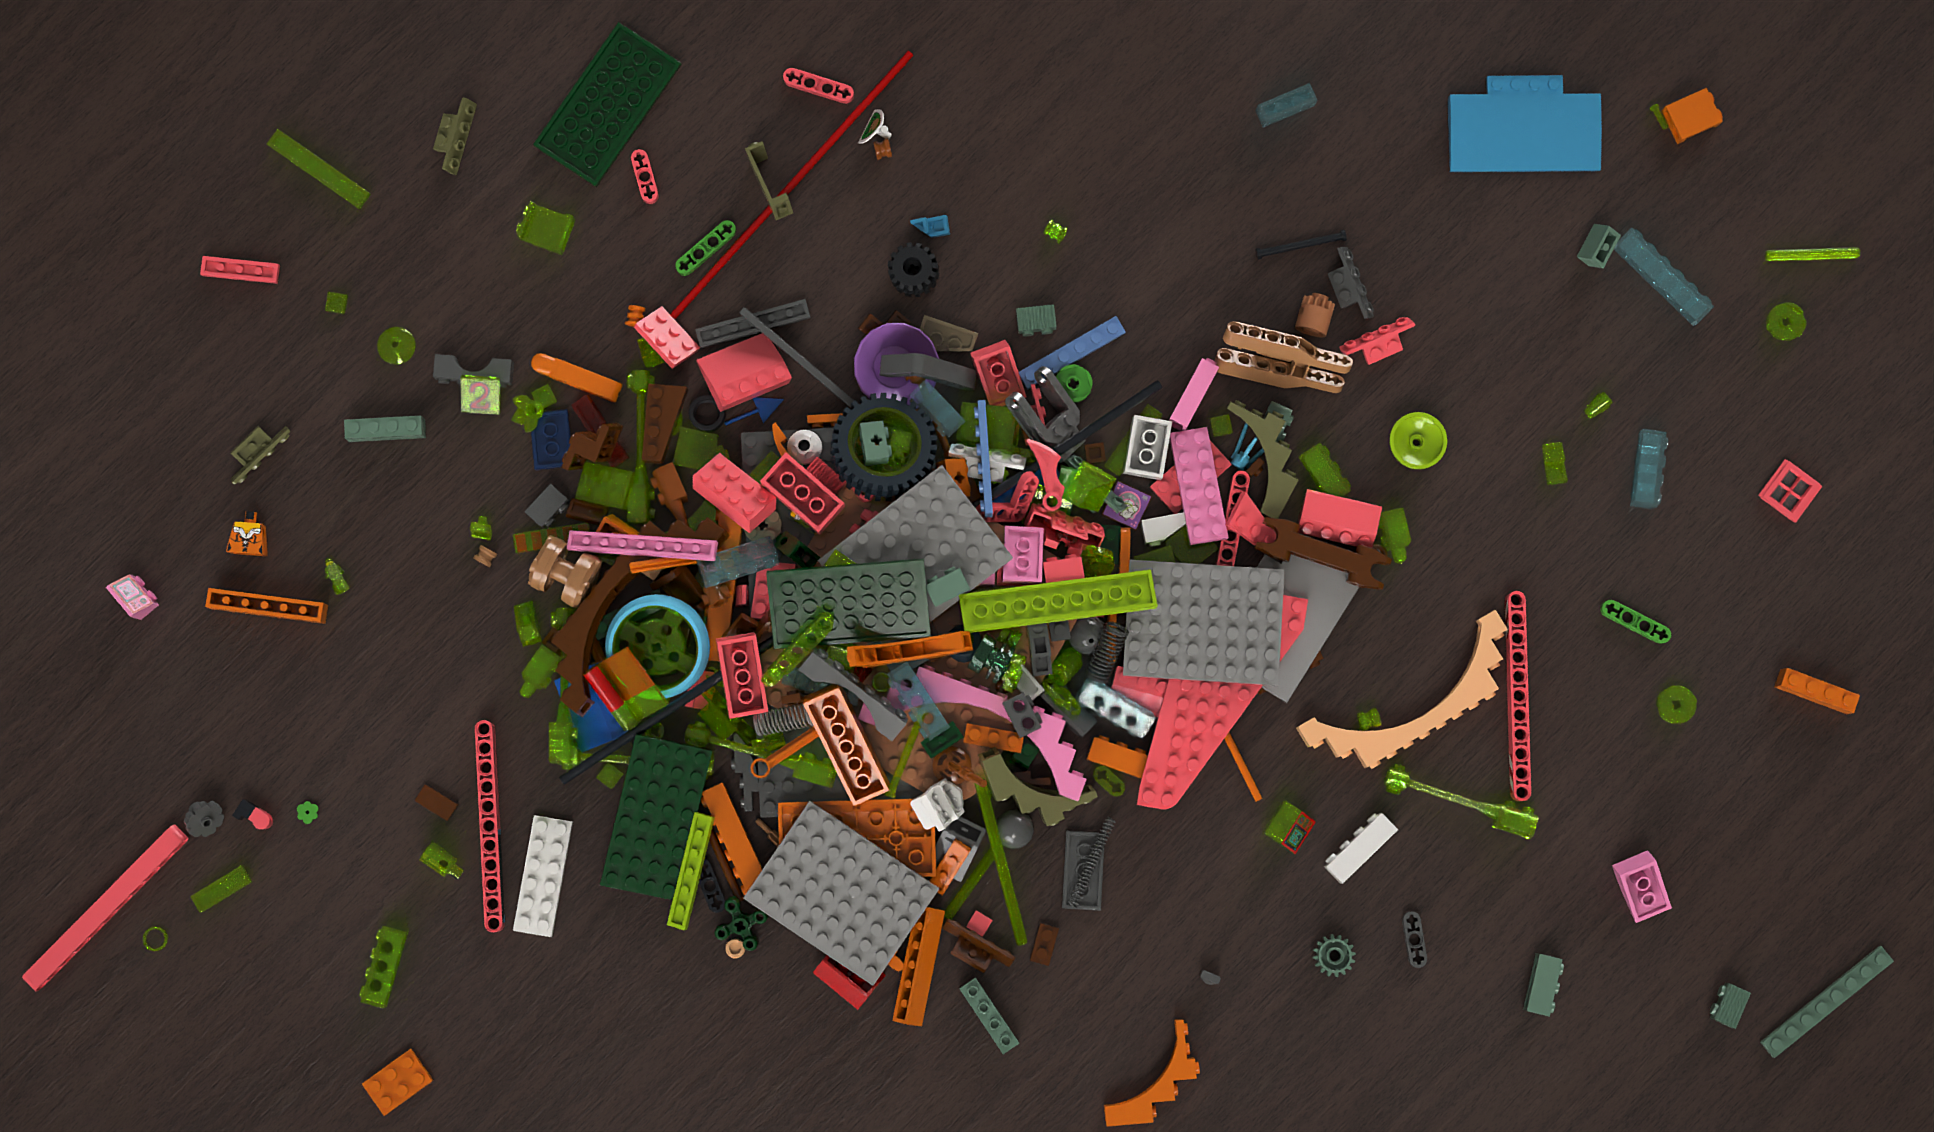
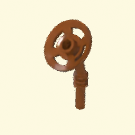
M950 746L934 757L933 772L939 781L944 779L939 773L942 771L945 776L952 778V780L947 781L955 785L961 784L965 780L972 781L981 787L987 785L986 780L974 774V771L971 770L970 757L963 749ZM953 751L960 753L965 759L962 760L958 755L953 754ZM946 753L947 758H945L943 764L937 765L939 758ZM952 757L957 758L960 762L957 763L955 760H952ZM945 769H947L948 771L952 772V775L946 773V772H945Z

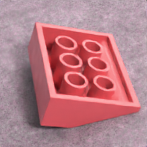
M763 333L696 360L720 412L787 385L792 379L783 358L772 341Z

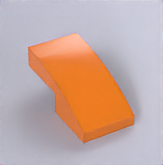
M775 422L772 424L773 436L782 457L785 453H788L783 447V444L788 440Z

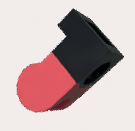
M242 799L232 815L238 820H243L244 817L253 822L257 829H268L273 824V818L269 813L246 799Z

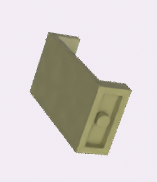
M763 141L751 143L745 148V151L775 220L777 221L793 214L786 193L773 199L771 198L756 165L768 159Z

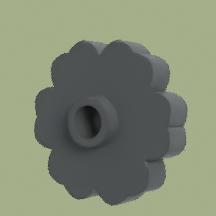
M205 801L195 802L189 807L184 823L190 835L194 837H199L200 835L207 837L216 831V827L222 825L224 819L222 808L214 801L208 803Z

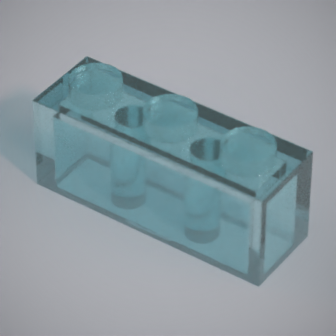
M1309 83L1259 104L1256 108V113L1264 128L1314 107L1317 98Z
M926 379L909 395L911 397L909 402H915L917 404L916 409L921 407L925 411L924 417L929 416L931 422L934 421L938 425L936 430L943 437L946 434L950 437L965 422L962 416Z

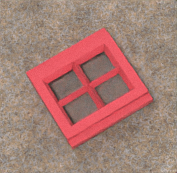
M1784 459L1758 496L1796 523L1820 491L1822 485L1793 463Z

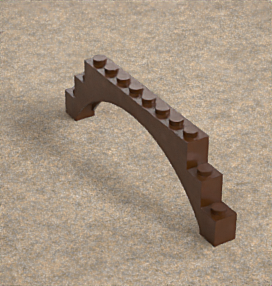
M708 517L699 523L696 531H693L678 519L670 525L666 534L650 521L641 527L638 534L644 536L715 540L718 542L717 550L730 536ZM620 554L616 558L615 564L603 574L602 580L593 586L589 596L580 602L575 613L567 618L566 624L562 629L555 633L554 639L551 642L567 655L566 658L558 663L555 671L571 683V686L563 691L562 697L559 700L579 716L583 717L595 703L591 700L589 683L583 674L589 670L590 654L598 627L616 596L631 580L641 573H631L629 564L631 562L663 557Z

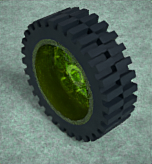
M876 393L870 394L869 400L866 399V396L860 397L859 403L856 400L853 401L850 409L846 407L843 410V415H839L837 424L835 423L830 447V454H832L831 462L835 464V473H840V481L843 483L846 480V487L849 490L855 487L856 495L859 496L861 492H864V498L870 500L871 495H874L875 501L879 502L881 501V496H885L886 502L891 501L892 496H895L897 500L903 493H906L927 477L931 472L937 451V437L934 435L935 428L933 425L929 426L931 422L929 416L924 418L925 411L922 408L917 411V404L912 401L910 405L906 404L908 399L906 397H902L901 401L896 400L897 394L893 393L891 399L886 398L887 393H881L880 398H877ZM883 421L884 427L888 428L889 438L886 440L887 445H891L892 456L889 457L888 464L865 466L862 447L859 444L860 423ZM892 435H899L901 439L895 440L892 438ZM903 452L906 454V457L901 458L897 453ZM890 465L893 469L886 470L883 466Z

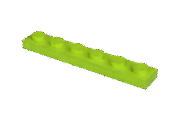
M694 812L667 922L668 926L681 930H687L715 819L713 816Z

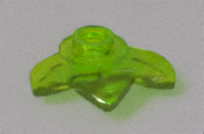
M526 395L514 397L513 402L518 409L514 413L512 421L524 424L526 433L533 431L537 427L538 419L543 415V405L537 400H531Z

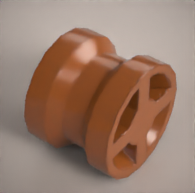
M888 138L882 142H873L877 160H881L885 156L888 158L892 157Z

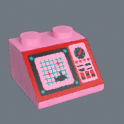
M129 574L106 587L130 617L142 620L159 606L155 601L157 597L152 591H147L143 587L145 583L139 576L135 577Z

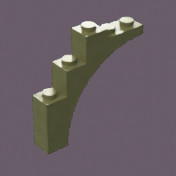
M1235 400V402L1230 401L1227 409L1241 417L1252 428L1265 452L1268 466V484L1260 512L1271 518L1278 519L1298 482V478L1295 477L1296 473L1289 469L1282 470L1292 452V449L1289 448L1290 444L1282 440L1276 442L1286 422L1282 419L1284 415L1273 410L1272 413L1267 412L1265 418H1263V413L1256 409L1249 411L1245 408L1246 404Z
M996 747L977 754L991 794L995 800L1004 801L1013 795L1016 806L1022 814L1031 813L1035 808H1038L1041 819L1046 826L1056 825L1065 819L1064 811H1071L1076 806L1090 803L1094 798L1098 797L1095 789L1090 784L1083 787L1079 801L1059 795L1058 790L1033 786L1021 780L1008 769Z

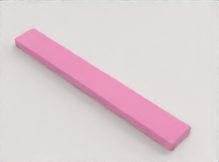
M572 530L569 531L567 550L705 561H715L718 542L715 540Z

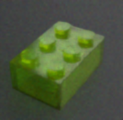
M962 402L956 437L960 443L980 444L979 437L975 435V425H978V418H974V407H977V403ZM986 405L988 446L1016 450L1020 424L1007 407Z

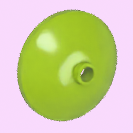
M1414 412L1401 417L1395 423L1390 433L1389 443L1394 457L1402 465L1411 469H1426L1435 465L1443 457L1447 447V434L1443 425L1435 417L1423 412ZM1413 440H1418L1419 446H1415Z

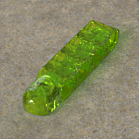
M829 612L820 613L781 652L761 676V681L766 687L776 685L784 675L789 674L832 630L834 624L832 614ZM826 619L830 622V625L822 626L819 621ZM813 633L816 635V639L809 640L806 634ZM800 647L803 652L796 654L793 648ZM785 660L789 663V666L782 667L779 662Z

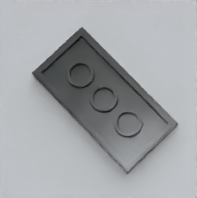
M1066 831L1062 908L1101 911L1104 848L1102 847L1100 848L1103 851H1099L1102 855H1098L1099 859L1096 858L1098 862H1095L1097 865H1092L1095 867V869H1091L1093 873L1089 872L1092 874V876H1088L1090 880H1087L1089 883H1085L1087 887H1084L1085 890H1081L1084 894H1080L1082 895L1081 898L1078 897L1081 901H1077L1079 903L1076 905L1077 908L1068 903V901H1072L1069 898L1073 897L1071 894H1075L1073 890H1076L1074 888L1077 886L1076 883H1080L1078 882V879H1081L1079 876H1083L1081 872H1084L1082 869H1086L1084 865H1087V858H1091L1089 857L1090 854L1093 855L1090 851H1094L1092 848L1095 847L1094 844H1097L1095 841L1098 840L1097 837H1100L1099 832Z

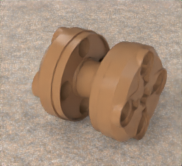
M549 535L531 564L528 584L536 590L547 592L556 580L565 585L561 601L573 608H578L580 602L589 596L591 589L596 585L600 577L602 560L593 554L584 552L576 564L565 560L568 554L567 543L558 537Z

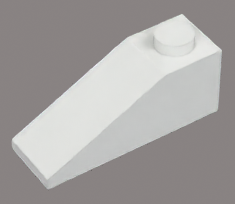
M1184 512L1141 520L1144 545L1149 544L1150 547L1159 546L1161 542L1186 525Z

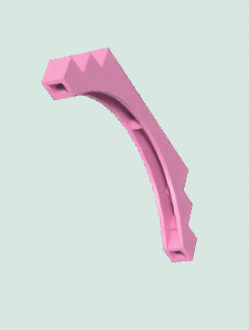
M924 665L923 668L919 666L911 688L908 687V683L898 680L897 683L892 682L887 695L891 705L895 709L899 708L902 711L920 705L941 702L963 703L987 709L1011 722L1002 705L1003 702L1008 700V695L997 692L996 695L989 693L990 689L981 685L978 688L971 686L972 682L961 678L960 681L952 679L953 675L946 672L938 674L934 672L935 668ZM1018 700L1014 702L1013 707L1016 711H1022L1025 705L1022 701ZM863 703L858 719L875 726L870 710ZM1034 706L1033 712L1039 713L1043 723L1040 724V729L1027 736L1039 748L1051 768L1059 795L1079 801L1086 778H1083L1084 774L1078 771L1068 772L1076 750L1073 749V745L1064 741H1062V744L1058 743L1066 721L1062 720V715L1053 712L1049 715L1044 713L1045 709ZM1025 718L1022 721L1024 728L1030 729L1033 727L1032 719Z

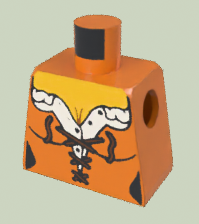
M246 511L244 522H234L226 552L241 555L268 556L266 526L256 523V512Z

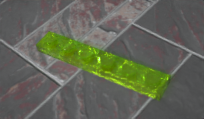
M279 129L276 130L268 141L267 145L359 210L371 194Z

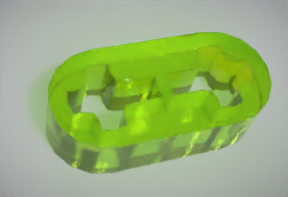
M1099 766L1094 770V780L1110 795L1117 797L1123 794L1125 791L1124 783L1107 767ZM1098 770H1099V771L1105 770V771H1106L1105 776H1106L1109 780L1106 781V780H1104L1103 778H1101V779L1099 780V779L1097 778V777H1098L1097 771H1098ZM1111 781L1115 785L1119 783L1121 785L1119 787L1121 791H1116L1113 793L1111 791L1113 787L1109 784V782Z

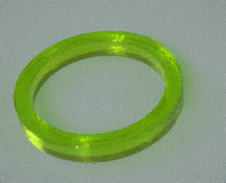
M151 927L143 935V944L150 951L162 950L168 941L167 933L160 927ZM154 929L160 930L165 937L163 945L157 949L149 947L146 943L147 934Z

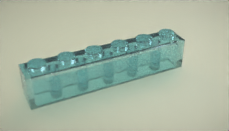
M1630 228L1618 240L1614 250L1693 326L1699 323L1714 307L1711 304V300L1705 295L1702 296L1697 291L1696 285L1688 282L1680 270L1674 269L1670 265L1668 258L1661 256L1653 244L1647 243L1638 230Z

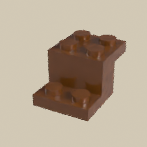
M618 423L602 424L596 434L591 431L575 432L570 438V447L562 458L563 464L561 468L568 471L583 469L586 459L595 463L610 461L623 426Z

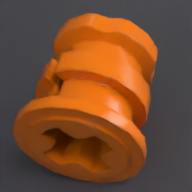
M629 305L628 309L630 312L627 313V318L629 319L625 321V325L634 327L637 322L644 318L643 312H645V308Z

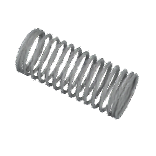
M802 703L800 706L797 704L796 707L794 705L787 708L784 706L783 709L780 707L779 710L776 708L775 711L771 709V711L768 710V712L753 715L754 727L758 736L814 726ZM793 707L796 713V720L794 717ZM802 707L804 710L805 720L802 713ZM789 708H790L791 715H792V722H791V719H790ZM785 710H786L787 717H788V723H787L786 716H785ZM772 711H773L774 717H775V725H774V721H773V717H772ZM776 711L778 712V715H779L780 726H779V723H778V720H777V713H776ZM781 711H782V714H783L784 725H783L782 718H781ZM768 712H769L770 719H771V726H770V723H769ZM764 714L766 716L767 728L764 720ZM757 716H758V722H759V726H760V731H759V728H758Z

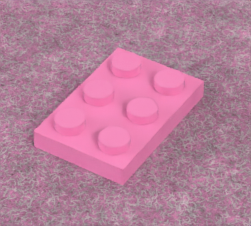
M1005 526L1004 546L1013 559L1003 566L1002 582L1042 583L1044 528Z

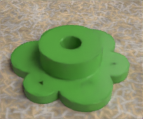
M306 801L304 805H298L297 812L299 814L297 817L299 820H303L305 824H310L313 819L318 818L317 812L319 808L316 804Z

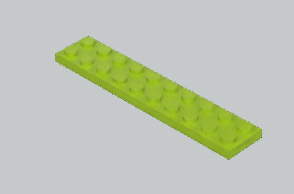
M1151 570L959 595L963 629L970 633L1157 609L1158 607Z

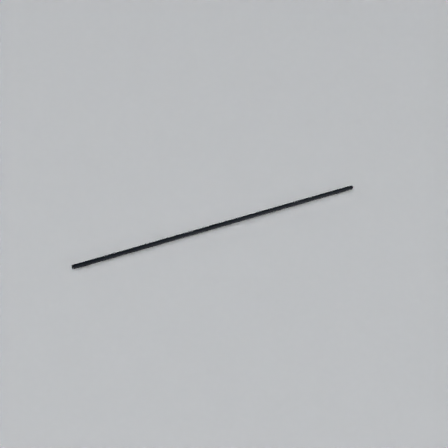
M1156 380L1052 450L1061 456L1162 389L1161 383ZM1034 461L1025 467L1024 470L1019 471L992 489V501L1016 486L1023 473L1027 471L1035 473L1040 470L1038 461ZM983 496L972 503L975 508L980 504V500H983ZM773 635L758 644L759 655L774 646ZM721 670L559 776L564 785L633 740L635 733L642 734L722 681Z

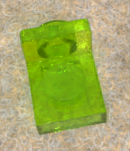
M644 338L637 339L642 359L647 368L664 362L662 357Z

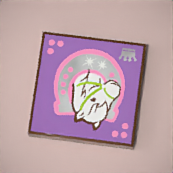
M1118 480L1113 492L1123 499L1127 508L1117 514L1106 504L1102 516L1136 531L1152 496Z

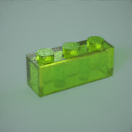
M1319 443L1299 456L1300 461L1320 492L1344 497L1351 492L1349 481L1346 477L1343 478L1341 476L1339 465L1335 461L1332 462L1329 457L1330 452L1325 445L1322 446Z

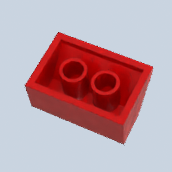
M828 955L825 956L813 971L818 978L857 1010L886 976L882 972L872 986Z

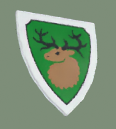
M874 110L858 142L859 144L867 142L875 134L885 139H890L892 134L888 132V127L882 126L884 122L882 110Z

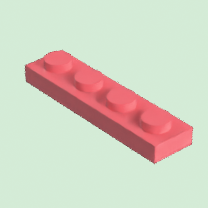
M203 256L200 275L278 284L280 265L276 263Z

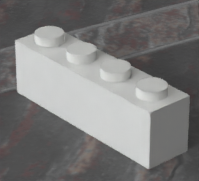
M1374 813L1367 820L1368 824L1364 828L1362 826L1353 833L1355 837L1350 842L1346 840L1339 847L1341 850L1336 855L1333 853L1325 860L1327 864L1324 867L1339 883L1343 884L1398 830L1383 813L1378 815Z

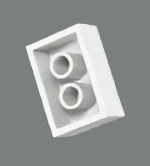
M1138 415L1132 417L1123 474L1156 480L1163 478L1172 421Z

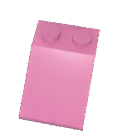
M1649 851L1612 865L1617 882L1636 923L1672 908L1657 862Z

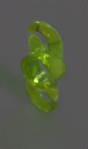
M1050 678L1043 681L1044 690L1056 705L1065 707L1068 711L1071 710L1070 706L1074 707L1076 711H1071V715L1074 716L1081 713L1079 702L1071 695L1068 689L1059 687L1056 683L1053 684L1054 688L1050 687L1048 683H1053V679ZM1059 694L1063 695L1064 698H1065V700H1063V699L1059 696Z

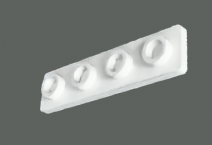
M951 444L948 456L967 459L968 477L982 479V474H978V463H981V455L977 456L976 447ZM989 451L991 481L1002 483L1005 467L1024 470L1026 457L1018 454H1005L1001 451Z

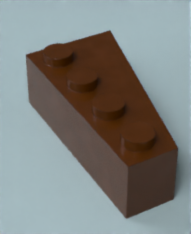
M648 384L642 461L644 463H664L679 415L689 391L686 386Z

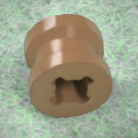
M480 545L479 553L473 559L490 568L492 559L496 558L498 554Z

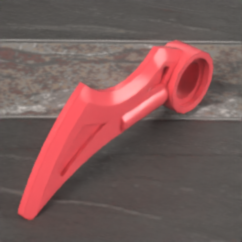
M1027 439L1026 442L1039 463L1046 495L1042 499V505L1047 511L1054 512L1062 504V496L1065 489L1056 474L1057 464L1061 456L1048 446ZM1053 496L1057 499L1055 507L1047 505L1046 500L1048 497Z

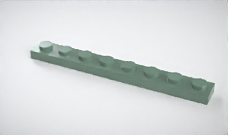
M1878 946L1760 1043L1772 1058L1777 1057L1893 963V959L1882 946Z

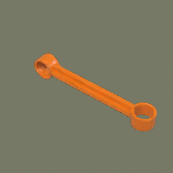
M813 726L765 759L758 758L754 760L751 764L752 774L757 778L767 777L771 768L819 737L815 727ZM762 761L767 764L768 769L765 775L760 776L754 773L753 767L756 762Z

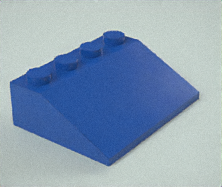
M595 663V664L590 665V666H589V669L592 668L593 666H595V665L598 664V663ZM563 677L554 680L560 698L563 691L571 686V683ZM590 684L591 700L595 703L583 717L576 714L562 702L580 753L614 741L633 728L625 705L610 713Z

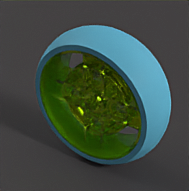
M660 594L646 595L629 602L618 611L607 631L605 640L606 658L620 651L621 637L629 642L630 651L650 678L652 675L669 674L676 669L685 674L673 683L653 685L637 694L642 697L664 699L685 692L700 679L709 660L710 640L703 620L690 605L672 596ZM661 608L667 610L663 618L647 619L640 624L630 620L634 615L646 609ZM683 620L686 621L693 632L696 642L695 656L686 651V639L679 628ZM664 625L671 627L672 632L670 635L663 633L662 628ZM637 632H641L645 635L644 642H640L637 640ZM659 642L661 644L660 647L662 648V650L659 649L658 651H655V646H653V644H657ZM674 651L679 654L678 661H673L670 658L671 652ZM644 659H650L653 662L652 668L644 666ZM618 676V678H619L626 686H628V685Z

